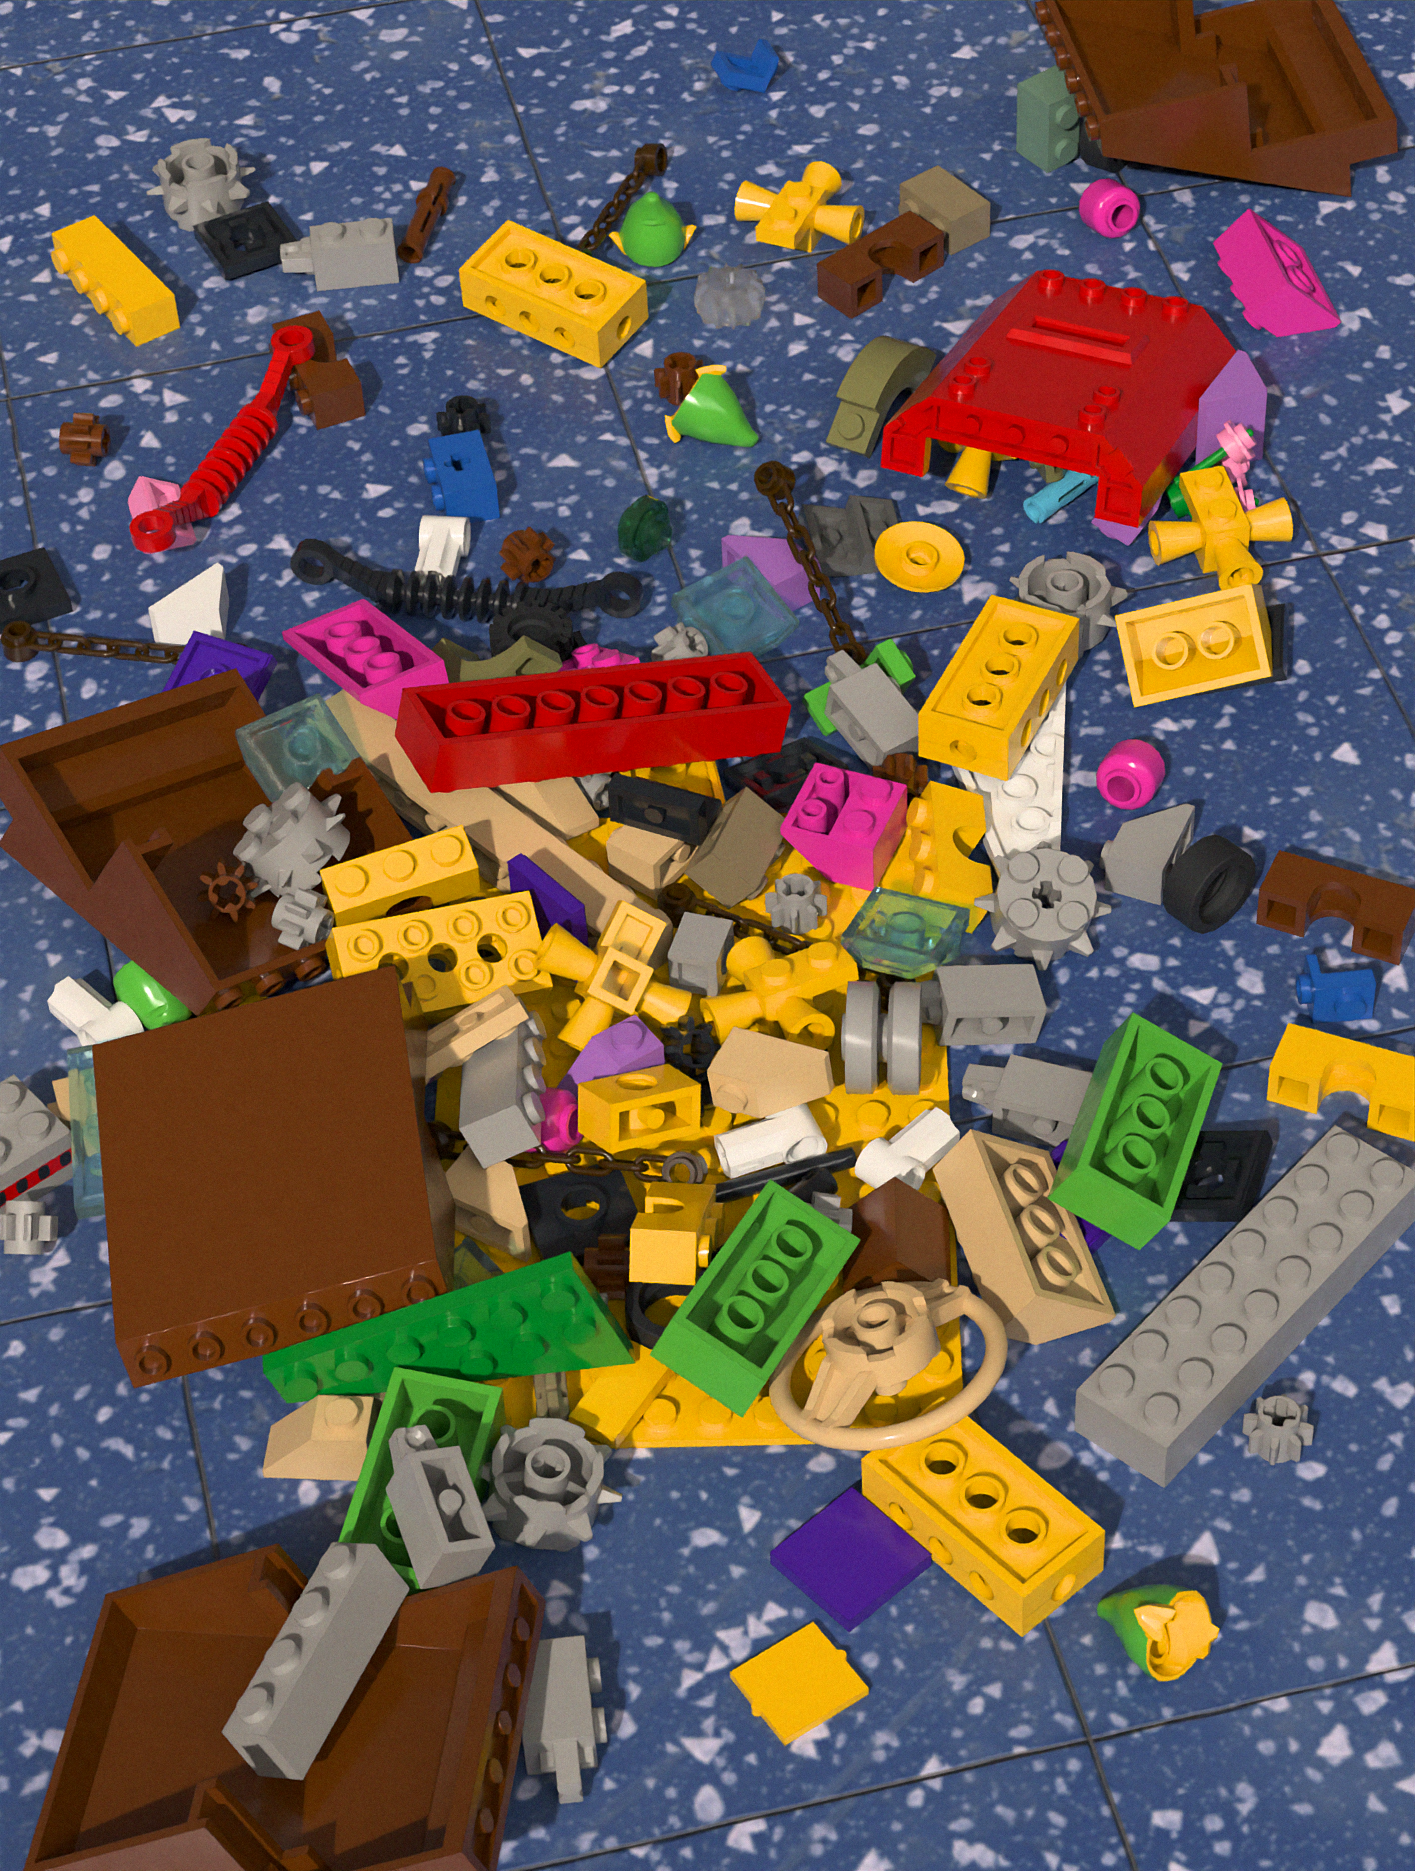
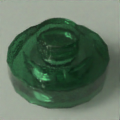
M644 495L639 497L624 511L618 524V544L622 556L637 562H644L659 550L667 547L672 537V526L670 525L668 507L664 501Z

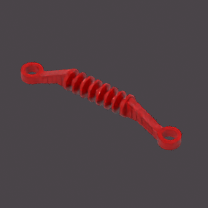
M298 325L286 326L277 330L272 335L273 356L272 360H270L268 371H266L264 382H262L260 393L258 392L251 403L244 405L240 409L237 417H234L229 427L223 432L222 437L216 441L214 448L210 449L206 458L199 464L198 469L194 470L189 480L185 482L180 490L179 500L160 506V508L143 512L131 521L129 525L133 545L137 550L145 553L163 551L169 548L177 538L175 526L217 515L222 508V504L226 503L230 497V493L234 492L238 483L245 477L246 472L253 466L254 461L259 458L270 440L278 432L277 411L279 410L292 366L308 361L314 356L316 351L312 332L308 328ZM151 530H159L155 533H147Z

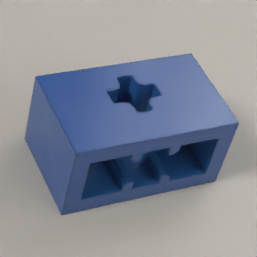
M480 430L428 439L430 457L423 458L422 460L427 484L435 483V485H431V495L435 511L443 510L445 516L468 517L470 524L500 518L497 485Z

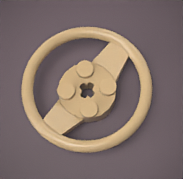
M937 1278L934 1282L886 1281L881 1282L882 1285L863 1290H850L809 1317L769 1377V1395L772 1406L782 1422L791 1431L815 1444L833 1449L848 1451L883 1450L908 1445L934 1436L972 1413L983 1403L998 1383L1007 1361L1008 1342L1004 1325L997 1313L986 1302L973 1295L969 1287L963 1285L958 1287L951 1286L947 1280ZM963 1314L967 1315L979 1326L986 1345L983 1363L975 1377L959 1394L937 1409L912 1420L883 1427L849 1428L874 1390L883 1396H891L901 1392L906 1387L907 1380L926 1368L930 1361L940 1353L941 1345L936 1327ZM823 1334L822 1341L827 1355L822 1360L806 1405L802 1410L792 1396L790 1386L792 1372L802 1353L814 1340Z

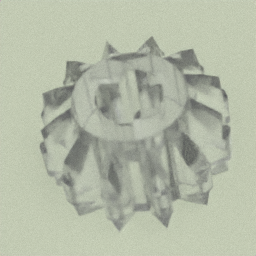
M725 263L723 268L709 267L707 274L698 275V283L695 286L694 306L697 309V314L701 315L703 323H714L716 329L730 326L734 331L737 325L748 327L751 324V320L761 318V311L765 300V287L763 286L762 279L758 278L756 270H745L743 264L729 267Z

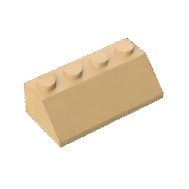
M970 1129L932 1170L941 1190V1198L947 1206L956 1229L957 1239L964 1250L972 1271L973 1281L979 1289L982 1300L1000 1318L1007 1338L1039 1345L1109 1323L1116 1317V1314L1075 1214L1047 1199L1057 1173L1049 1151ZM1060 1232H1061L1068 1240H1066L1065 1238L1061 1237V1236L1059 1235Z

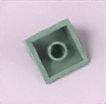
M1057 65L1018 83L1016 152L1046 173H1050L1079 158V140L1083 117L1079 118L1077 114L1074 94L1069 95L1067 91L1064 71L1059 72Z

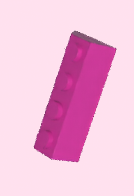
M364 598L282 632L284 641L357 701L395 719L398 718L403 688L449 683L444 660Z

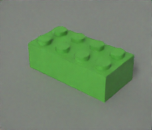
M1132 1012L1103 1044L1047 1199L1137 1250L1144 1247L1171 1219L1223 1063Z
M770 1179L677 1310L649 1355L743 1418L861 1240Z
M394 1367L338 1542L376 1544L410 1588L405 1597L438 1587L420 1589L386 1491V1487L394 1475L389 1439L395 1429L427 1425L438 1448L459 1446L481 1505L488 1481L482 1478L483 1467L486 1462L492 1461V1452L501 1437L500 1427L506 1424L503 1388Z

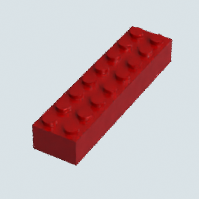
M741 652L403 688L394 736L429 792L450 793L455 790L481 787L493 788L506 784L541 782L543 780L565 777H584L591 774L616 771L627 772L633 769L658 766L670 767L675 764L701 761L712 762L718 759L743 756L755 757L760 754L781 752L792 705L752 652Z

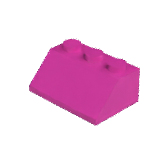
M1250 208L1213 242L1221 258L1218 261V265L1233 283L1230 286V290L1243 303L1245 309L1242 311V314L1255 329L1265 328L1276 337L1335 328L1341 323L1303 247Z

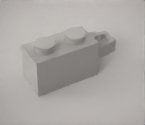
M368 218L363 221L346 223L328 222L322 225L310 226L309 237L280 245L283 273L305 272V274L315 275L317 291L399 283L392 218Z
M844 650L827 657V666L825 667L824 674L831 684L824 714L872 772L873 766L882 767V763L887 755L905 753L913 755L916 760L922 758L919 756L918 714L920 710L914 709L905 699L896 680L891 676H886L877 663L861 669Z
M1033 964L936 966L932 980L922 982V1023H931L933 1025L938 1046L1036 1043L1047 1007Z
M1011 1054L1006 1067L969 1064L962 1081L963 1099L978 1103L993 1111L992 1133L1056 1148L1064 1139L1066 1141L1069 1140L1093 1072L1081 1071L1047 1063L1039 1059H1030Z
M427 1425L395 1429L389 1439L394 1475L388 1483L386 1491L420 1589L445 1586L476 1577L495 1548V1544L460 1447L438 1448Z
M584 1635L539 1640L522 1731L527 1774L536 1775L556 1772L560 1804L583 1802L581 1769L598 1767L596 1744L607 1743L604 1707L592 1708L591 1700L592 1693L602 1692L599 1657L587 1658Z

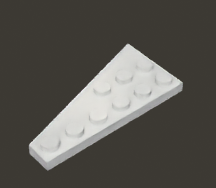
M1066 682L1008 781L952 766L962 790L983 796L986 832L981 839L998 880L999 877L992 862L997 855L1011 860L1020 852L1037 849L1041 841L1047 842L1050 849L1060 851Z

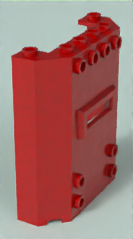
M1037 270L991 302L884 426L881 468L923 477L929 470L931 440L933 438L1099 477L1094 518L1138 528L1195 449L1197 444L1199 398L1230 361L1236 350L1203 306L1191 304L1185 298L1178 296L1163 298L1147 294L1141 288L1127 287L1122 289L1108 286L1102 280L1095 278L1080 280L1066 277L1058 270Z

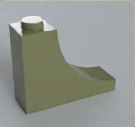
M525 635L504 652L480 661L477 654L444 637L431 649L444 660L449 683L557 672L563 666L559 653Z

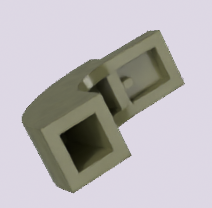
M887 335L876 337L870 341L857 355L839 387L836 397L841 400L826 443L832 447L870 459L883 422L894 399L902 390L914 393L930 374L936 354L929 348Z

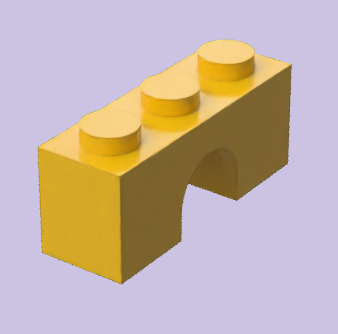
M930 780L920 797L912 799L906 815L907 825L911 826L912 842L909 858L911 861H914L915 878L912 894L914 897H917L918 919L972 934L987 913V910L974 906V898L993 893L990 866L968 859L986 832L983 796Z
M463 825L320 870L323 893L328 897L327 905L329 910L334 913L335 927L379 919L386 916V912L393 905L411 897L428 896L431 898L433 907L481 892L479 868Z
M1288 1023L1269 1067L1268 1101L1317 1114L1321 1102L1329 1094L1337 1091L1355 1092L1362 1095L1370 1103L1367 1129L1415 1142V1056H1408L1372 1046L1368 1043L1357 1042L1321 1032L1317 1029Z
M652 1182L645 1197V1213L638 1212L630 1228L629 1282L696 1284L702 1267L708 1268L711 1264L712 1251L717 1250L718 1235H723L725 1204L716 1202V1185Z

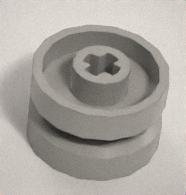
M848 981L846 1013L842 1015L841 1058L842 1061H845L846 1094H873L879 1083L880 1062H887L888 1088L892 1094L919 1095L922 1052V982H895L889 992L888 1014L881 1013L880 988L875 981Z

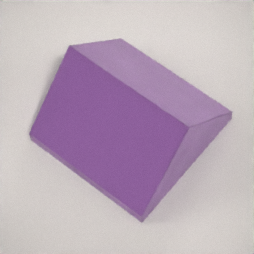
M1237 350L1199 398L1195 465L1221 448L1216 434L1225 429L1224 423L1229 420L1235 426L1242 422L1247 429L1253 430V437L1257 445L1252 447V450L1256 456L1249 460V462L1260 460L1263 457L1267 388L1245 351Z

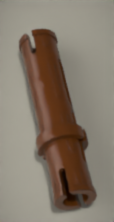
M446 167L434 168L427 186L420 190L417 196V208L410 220L403 240L397 248L399 257L407 263L415 264L420 262L439 217L446 213L449 206L448 196L453 185H455L456 176Z

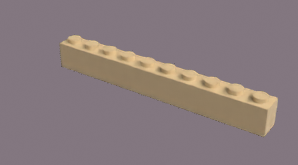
M344 689L305 714L309 741L313 738L321 739L331 750L335 759V767L341 772L345 771L353 759L361 756L396 813L428 836L463 825L479 868V875L504 894H511L507 861L522 853L585 905L590 950H594L617 901L623 900L667 923L647 966L655 971L668 961L667 954L673 942L674 928L671 920L662 910L653 909L638 898L629 886L616 882L605 874L596 862L586 860L571 849L563 838L553 836L538 825L530 814L520 812L505 801L497 790L481 787L455 790L450 793H430L394 736L397 720L361 704Z

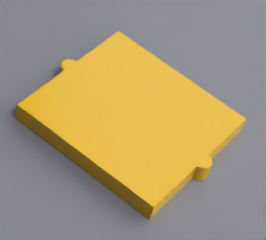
M814 1622L730 1671L731 1680L751 1703L752 1715L755 1717L761 1716L784 1746L869 1695L867 1685L847 1663L846 1652L844 1650H837Z

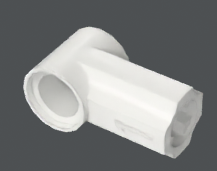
M422 516L419 530L420 552L414 571L421 573L423 585H425L427 577L432 572L438 574L440 587H443L447 575L451 574L456 577L460 558L467 557L470 549L471 525L468 517Z
M68 976L55 985L53 994L47 1000L50 1012L78 1036L80 1044L92 1060V1045L144 1032L139 1018L127 1004L118 1001L112 1005L82 978L72 979Z
M807 1103L769 1115L764 1120L714 1136L715 1149L725 1176L731 1179L781 1162L789 1164L825 1154L828 1145Z
M936 1107L933 1110L926 1109L889 1141L883 1137L872 1140L858 1157L855 1165V1175L874 1189H877L893 1177H897L914 1189L919 1190L925 1178V1173L960 1141V1131L954 1126L950 1116Z

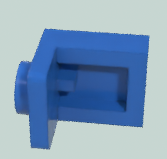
M759 39L751 57L716 51L711 65L725 87L734 91L747 89L765 93L770 80L776 75L779 57L768 40Z
M1316 954L1305 955L1303 974L1296 975V994L1299 1004H1307L1312 1024L1372 1018L1376 991V981L1372 969L1321 974Z

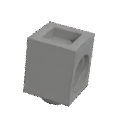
M684 912L667 954L670 986L690 991L691 993L719 996L728 974L726 959L734 946L733 920Z

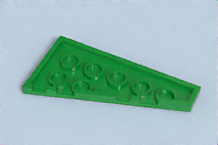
M571 1251L262 1355L264 1375L287 1404L310 1401L318 1395L357 1396L386 1392L394 1367L478 1382L636 1363L634 1346Z

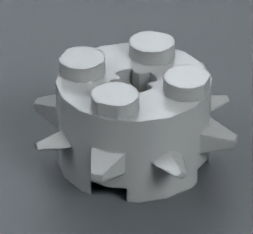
M209 138L190 139L170 147L171 155L164 160L160 158L158 164L152 168L153 172L159 176L161 185L146 191L147 195H163L165 211L171 219L178 222L180 229L186 231H194L193 226L241 210L244 198L250 195V191L242 185L241 177L256 171L255 167H239L238 154L231 145L226 143L225 148L212 146Z
M1067 552L1066 559L1054 558L1048 559V561H1045V555L1038 556L1025 565L1019 577H1011L1009 580L1019 589V596L1012 600L1080 618L1078 659L1083 656L1085 650H1089L1103 641L1109 626L1117 627L1115 619L1110 615V608L1127 598L1126 589L1111 586L1106 577V568L1103 564L1090 556L1076 552Z
M295 782L272 805L267 807L265 804H260L247 815L243 825L248 830L234 848L233 854L240 861L246 862L245 866L248 868L244 873L246 877L254 875V878H259L258 887L248 890V895L256 897L269 889L278 898L285 893L295 896L297 888L304 890L308 888L311 890L321 882V876L317 872L332 855L340 861L349 845L350 832L341 824L346 817L345 813L335 816L342 798L339 794L335 793L319 802L301 783Z
M1045 841L1039 842L1037 849L1020 852L1011 860L997 855L992 860L999 877L995 893L974 898V906L990 911L992 928L996 935L991 947L996 952L1012 948L1015 950L1014 954L1019 958L1035 961L1040 971H1046L1049 961L1064 957V954L1069 950L1089 957L1094 952L1086 931L1091 919L1111 913V906L1097 901L1094 880L1090 875L1094 864L1090 860L1083 861L1079 856L1050 849ZM1042 903L1047 904L1050 908H1042Z
M534 1418L529 1421V1427L519 1430L508 1424L500 1427L501 1437L492 1452V1461L486 1462L482 1472V1478L489 1481L488 1500L482 1507L486 1521H493V1529L500 1538L511 1540L531 1549H556L567 1552L578 1546L581 1540L584 1542L591 1540L593 1537L591 1527L598 1515L599 1504L621 1502L622 1494L603 1484L604 1463L612 1454L611 1448L608 1445H592L584 1438L585 1431L580 1426L558 1418Z

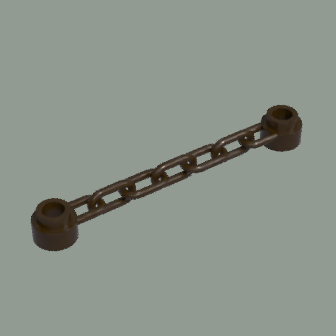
M646 143L643 147L636 149L633 173L625 177L614 194L613 200L608 202L593 224V229L587 231L578 246L573 249L593 257L592 251L601 245L612 227V222L617 221L625 211L632 198V194L639 191L648 176H663L665 174L668 154L664 144ZM632 179L635 183V186L633 188L629 183ZM621 195H626L624 200H619ZM612 207L616 212L613 216L609 211ZM601 223H606L604 228H599ZM592 235L596 240L593 244L589 240Z
M769 461L761 464L754 474L756 488L759 493L768 498L774 513L783 520L788 531L786 538L795 561L803 566L809 579V594L816 609L824 614L830 627L829 638L835 653L844 650L850 657L853 656L852 659L859 666L864 664L872 650L857 643L851 627L848 623L842 621L835 606L837 602L836 593L828 576L820 571L814 558L815 546L805 526L799 524L793 511L794 498L791 494L795 486L793 470L778 461ZM785 498L788 502V504L785 502H780L779 504L777 503V501L783 500ZM803 537L809 552L804 549L799 552L793 538L800 540ZM814 586L818 588L825 586L830 600L827 598L820 600ZM846 634L849 642L840 646L836 635L843 637Z
M13 621L7 624L1 635L4 656L13 662L31 660L39 651H55L62 654L102 658L113 657L120 660L160 664L171 663L176 665L179 660L177 659L179 652L182 653L185 646L143 644L131 640L99 637L85 638L80 635L36 631L25 621ZM38 638L48 639L49 645L39 644ZM63 640L78 642L77 648L61 646L63 645ZM91 644L106 645L107 651L92 650ZM121 646L136 648L135 654L119 652L121 651ZM149 650L164 651L165 657L150 656Z
M671 883L665 886L657 898V908L669 917L673 928L679 927L684 912L697 914L698 906L706 909V916H713L714 914L717 918L722 917L733 920L735 922L733 926L734 936L741 940L751 937L748 934L749 926L763 931V938L770 943L772 950L784 955L793 954L814 944L810 941H801L796 937L780 932L771 926L753 919H743L736 914L700 900L683 883ZM780 939L793 944L792 949L776 943ZM854 960L857 963L859 980L857 981H869L865 979L866 971L878 975L876 984L880 988L881 1008L886 1011L889 1008V992L895 982H916L913 975L904 967L891 966L884 970L871 964L859 963Z
M428 1121L427 1125L431 1136L435 1140L440 1161L444 1159L456 1160L461 1153L453 1152L455 1139L466 1140L462 1133L452 1131L442 1121ZM468 1143L464 1144L463 1150L469 1145ZM541 1144L534 1147L538 1151L530 1153L531 1159L536 1161L510 1158L505 1160L513 1167L538 1169L545 1162L565 1164L571 1173L595 1177H605L613 1170L633 1172L639 1181L647 1183L654 1181L703 1184L708 1174L707 1163L703 1156L691 1149H682L670 1156L646 1153L637 1156L634 1161L614 1159L612 1153H608L602 1148L573 1146L566 1153L547 1151L545 1146ZM576 1154L603 1156L604 1158L598 1161V1166L604 1169L575 1166L574 1164L581 1162V1157ZM644 1161L663 1163L662 1176L643 1174L642 1172L649 1170V1165L644 1163ZM678 1163L686 1165L690 1171V1178L687 1182H682L675 1176V1166Z

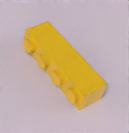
M95 215L51 233L54 251H51V258L56 270L60 274L65 273L72 280L79 294L84 293L91 300L95 310L99 314L104 313L111 320L118 334H124L137 347L180 328L174 293Z

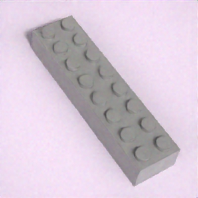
M1334 1125L1076 1390L1074 1431L1165 1488L1415 1222V1171Z

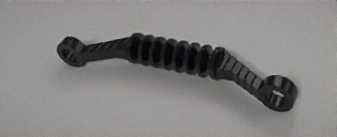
M305 539L299 542L290 561L292 572L303 582L312 585H322L334 577L340 582L343 581L345 585L352 587L358 593L361 592L365 597H370V600L375 603L379 602V605L387 609L390 614H398L403 601H405L409 616H415L420 604L423 603L424 614L427 618L434 617L438 605H441V613L444 620H450L455 608L458 607L461 621H469L473 609H476L477 621L481 624L487 622L491 611L494 612V616L496 614L503 616L502 609L510 606L513 610H516V603L524 601L525 607H531L532 600L540 601L543 608L548 602L555 604L556 611L562 608L566 613H570L571 610L574 612L582 610L584 607L590 608L597 605L603 612L612 617L628 618L635 615L639 610L644 595V589L639 580L625 572H611L605 575L603 579L589 582L588 584L586 582L576 586H567L563 589L562 587L552 589L551 591L550 589L529 587L527 583L519 582L513 595H510L507 580L499 582L496 593H493L491 580L488 578L482 579L478 591H475L474 579L470 576L464 578L460 589L457 587L455 575H447L443 587H440L439 576L433 572L427 577L425 585L422 583V576L419 571H412L408 583H405L402 569H392L391 572L373 571L367 566L364 567L357 561H353L347 556L345 557L335 551L329 544L317 539ZM305 557L316 558L323 564V567L311 565L306 561ZM610 591H623L630 599H618Z

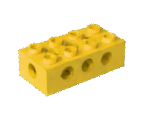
M507 220L459 268L464 307L600 369L648 319L646 280L510 220Z
M991 594L918 714L919 756L1008 781L1078 661L1080 618Z
M530 891L335 927L331 929L325 943L333 981L395 964L402 984L413 981L427 1025L446 1021L507 984L516 997L520 996L524 1005L543 1002L553 988L550 973L533 968L534 959L542 940ZM486 949L491 951L496 956L498 962L490 963L483 960L477 950ZM428 959L442 960L448 966L449 972L434 970L430 966Z
M944 1396L940 1397L915 1418L937 1409L949 1400ZM968 1416L934 1436L900 1447L871 1451L861 1459L862 1496L929 1551L934 1562L1021 1637L1026 1635L1103 1571L1105 1530Z

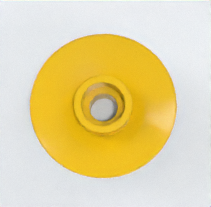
M909 521L895 524L882 532L877 539L874 549V560L881 574L891 583L909 591L928 593L943 590L957 581L964 567V553L959 542L946 530L930 523Z

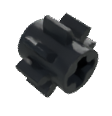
M461 395L453 397L446 402V412L436 413L438 431H441V437L480 430V434L491 433L490 415L486 412V404H478L477 400L471 396Z
M679 1016L678 1028L661 1025L660 1030L663 1036L660 1042L664 1045L665 1064L673 1066L690 1078L696 1076V1069L707 1071L715 1051L721 1048V1045L714 1043L709 1035L713 1026L707 1023H700L695 1026L694 1019L691 1016ZM690 1044V1052L683 1053V1046Z

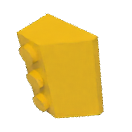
M1246 584L1115 615L1135 708L1273 676L1271 629L1261 585Z

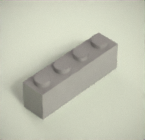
M520 996L516 998L529 1018L520 1023L510 1035L502 1039L492 1040L474 1051L473 1055L462 1064L459 1130L483 1169L541 1145V1122L546 1119L540 1101V1095L546 1092L542 1077V1067L546 1065L542 1040L546 1039L547 1034L539 1014L535 1010L529 1012Z
M331 1542L222 1730L223 1735L258 1776L304 1779L410 1588L376 1544Z

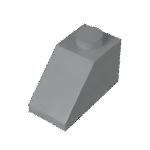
M1185 803L1124 822L1114 841L1107 840L1101 852L1099 866L1105 869V890L1161 905L1163 889L1168 875L1177 860L1190 847L1193 841L1195 806Z

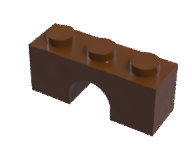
M907 211L818 262V297L850 319L855 318L883 301L882 275H900L915 283L944 266V232L912 211Z
M320 310L272 324L273 334L283 327L298 325L308 328L313 335L316 350L314 356L302 364L292 366L286 386L289 392L295 390L296 401L302 416L309 415L317 430L366 416L361 381L347 358L337 361L334 336ZM270 342V343H269V351H270V355H271V358H272V356H273V350H272V345H271V342Z
M1279 850L1259 889L1256 924L1304 938L1309 926L1317 919L1338 917L1354 926L1351 952L1399 966L1415 933V889Z

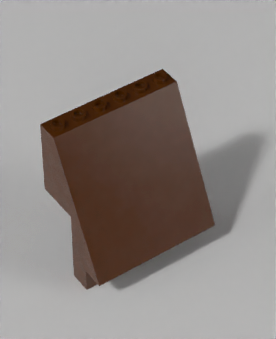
M1040 0L1034 2L1038 25L1044 26L1048 48H1054L1057 68L1059 72L1064 71L1067 91L1069 95L1074 94L1077 114L1079 118L1084 117L1088 139L1090 142L1096 140L1102 156L1351 197L1350 164L1398 152L1397 118L1333 0H1254L1194 15L1193 0Z
M236 668L0 745V799L13 819L0 840V847L198 1017L216 1009L222 1011L237 1007L247 997L257 993L261 998L267 997L280 990L287 981L298 978L300 982H305L320 974L326 966L330 965L325 947L327 939L299 950L278 943L282 931L272 927V915L276 904L282 896L280 895L278 898L269 889L254 897L257 901L254 909L242 905L239 908V917L236 922L232 920L230 913L220 912L215 919H212L211 912L213 906L210 902H199L197 900L198 893L209 889V885L203 883L200 879L202 871H208L214 875L218 871L217 864L219 858L225 860L227 867L236 868L241 862L233 854V850L248 830L243 825L244 819L256 806L265 804L269 807L295 782L301 783L319 802L335 793L339 794L342 798L335 816L345 813L346 817L341 824L350 832V842L340 861L332 855L321 869L412 841L413 838L361 756L353 759L343 773L335 775L330 767L322 770L310 786ZM246 866L243 873H245L248 870ZM229 880L228 884L221 886L219 895L227 899L230 894H237V884ZM322 881L311 890L324 895ZM428 896L411 897L393 905L386 912V916L379 919L445 907L450 902L433 907L431 898ZM326 902L324 908L329 910Z
M395 964L92 1045L115 1343L133 1388L265 1355L454 1290L456 1204L424 1116L428 1025L413 981L402 984Z
M278 1543L105 1594L23 1871H497L546 1607L545 1599L518 1565L405 1597L304 1779L297 1780L258 1776L222 1733L236 1708L237 1702L245 1693L264 1660L266 1652L274 1643L294 1604L300 1598L309 1582V1579Z

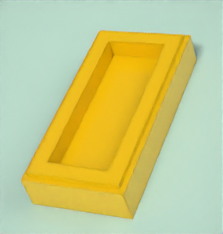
M632 1340L630 1342L634 1346L636 1363L606 1367L568 1416L569 1422L580 1426L585 1431V1435L616 1450L675 1373L650 1356L651 1349Z

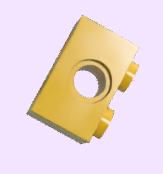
M669 1064L578 1083V1132L608 1153L700 1133L701 1084Z

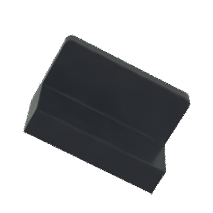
M615 773L607 785L610 821L698 846L701 845L722 811V801L720 799L641 777L632 778Z

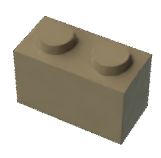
M939 165L900 183V203L898 206L900 215L910 210L944 232V250L950 255L990 236V202Z
M745 787L722 804V811L701 845L696 849L684 873L727 909H730L744 898H747L749 901L753 900L768 882V877L764 875L767 868L779 858L785 848V844L781 842L783 836L780 832V827L785 818L749 788Z

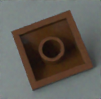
M893 1177L848 1207V1209H852L851 1234L861 1241L843 1266V1294L853 1289L859 1291L882 1285L881 1282L886 1281L934 1282L937 1278H942L951 1285L949 1211L947 1208L897 1177Z

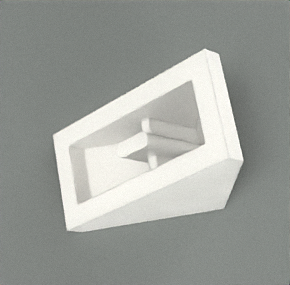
M219 563L214 564L148 608L154 640L157 644L186 645L194 630L225 640L229 596L222 565Z

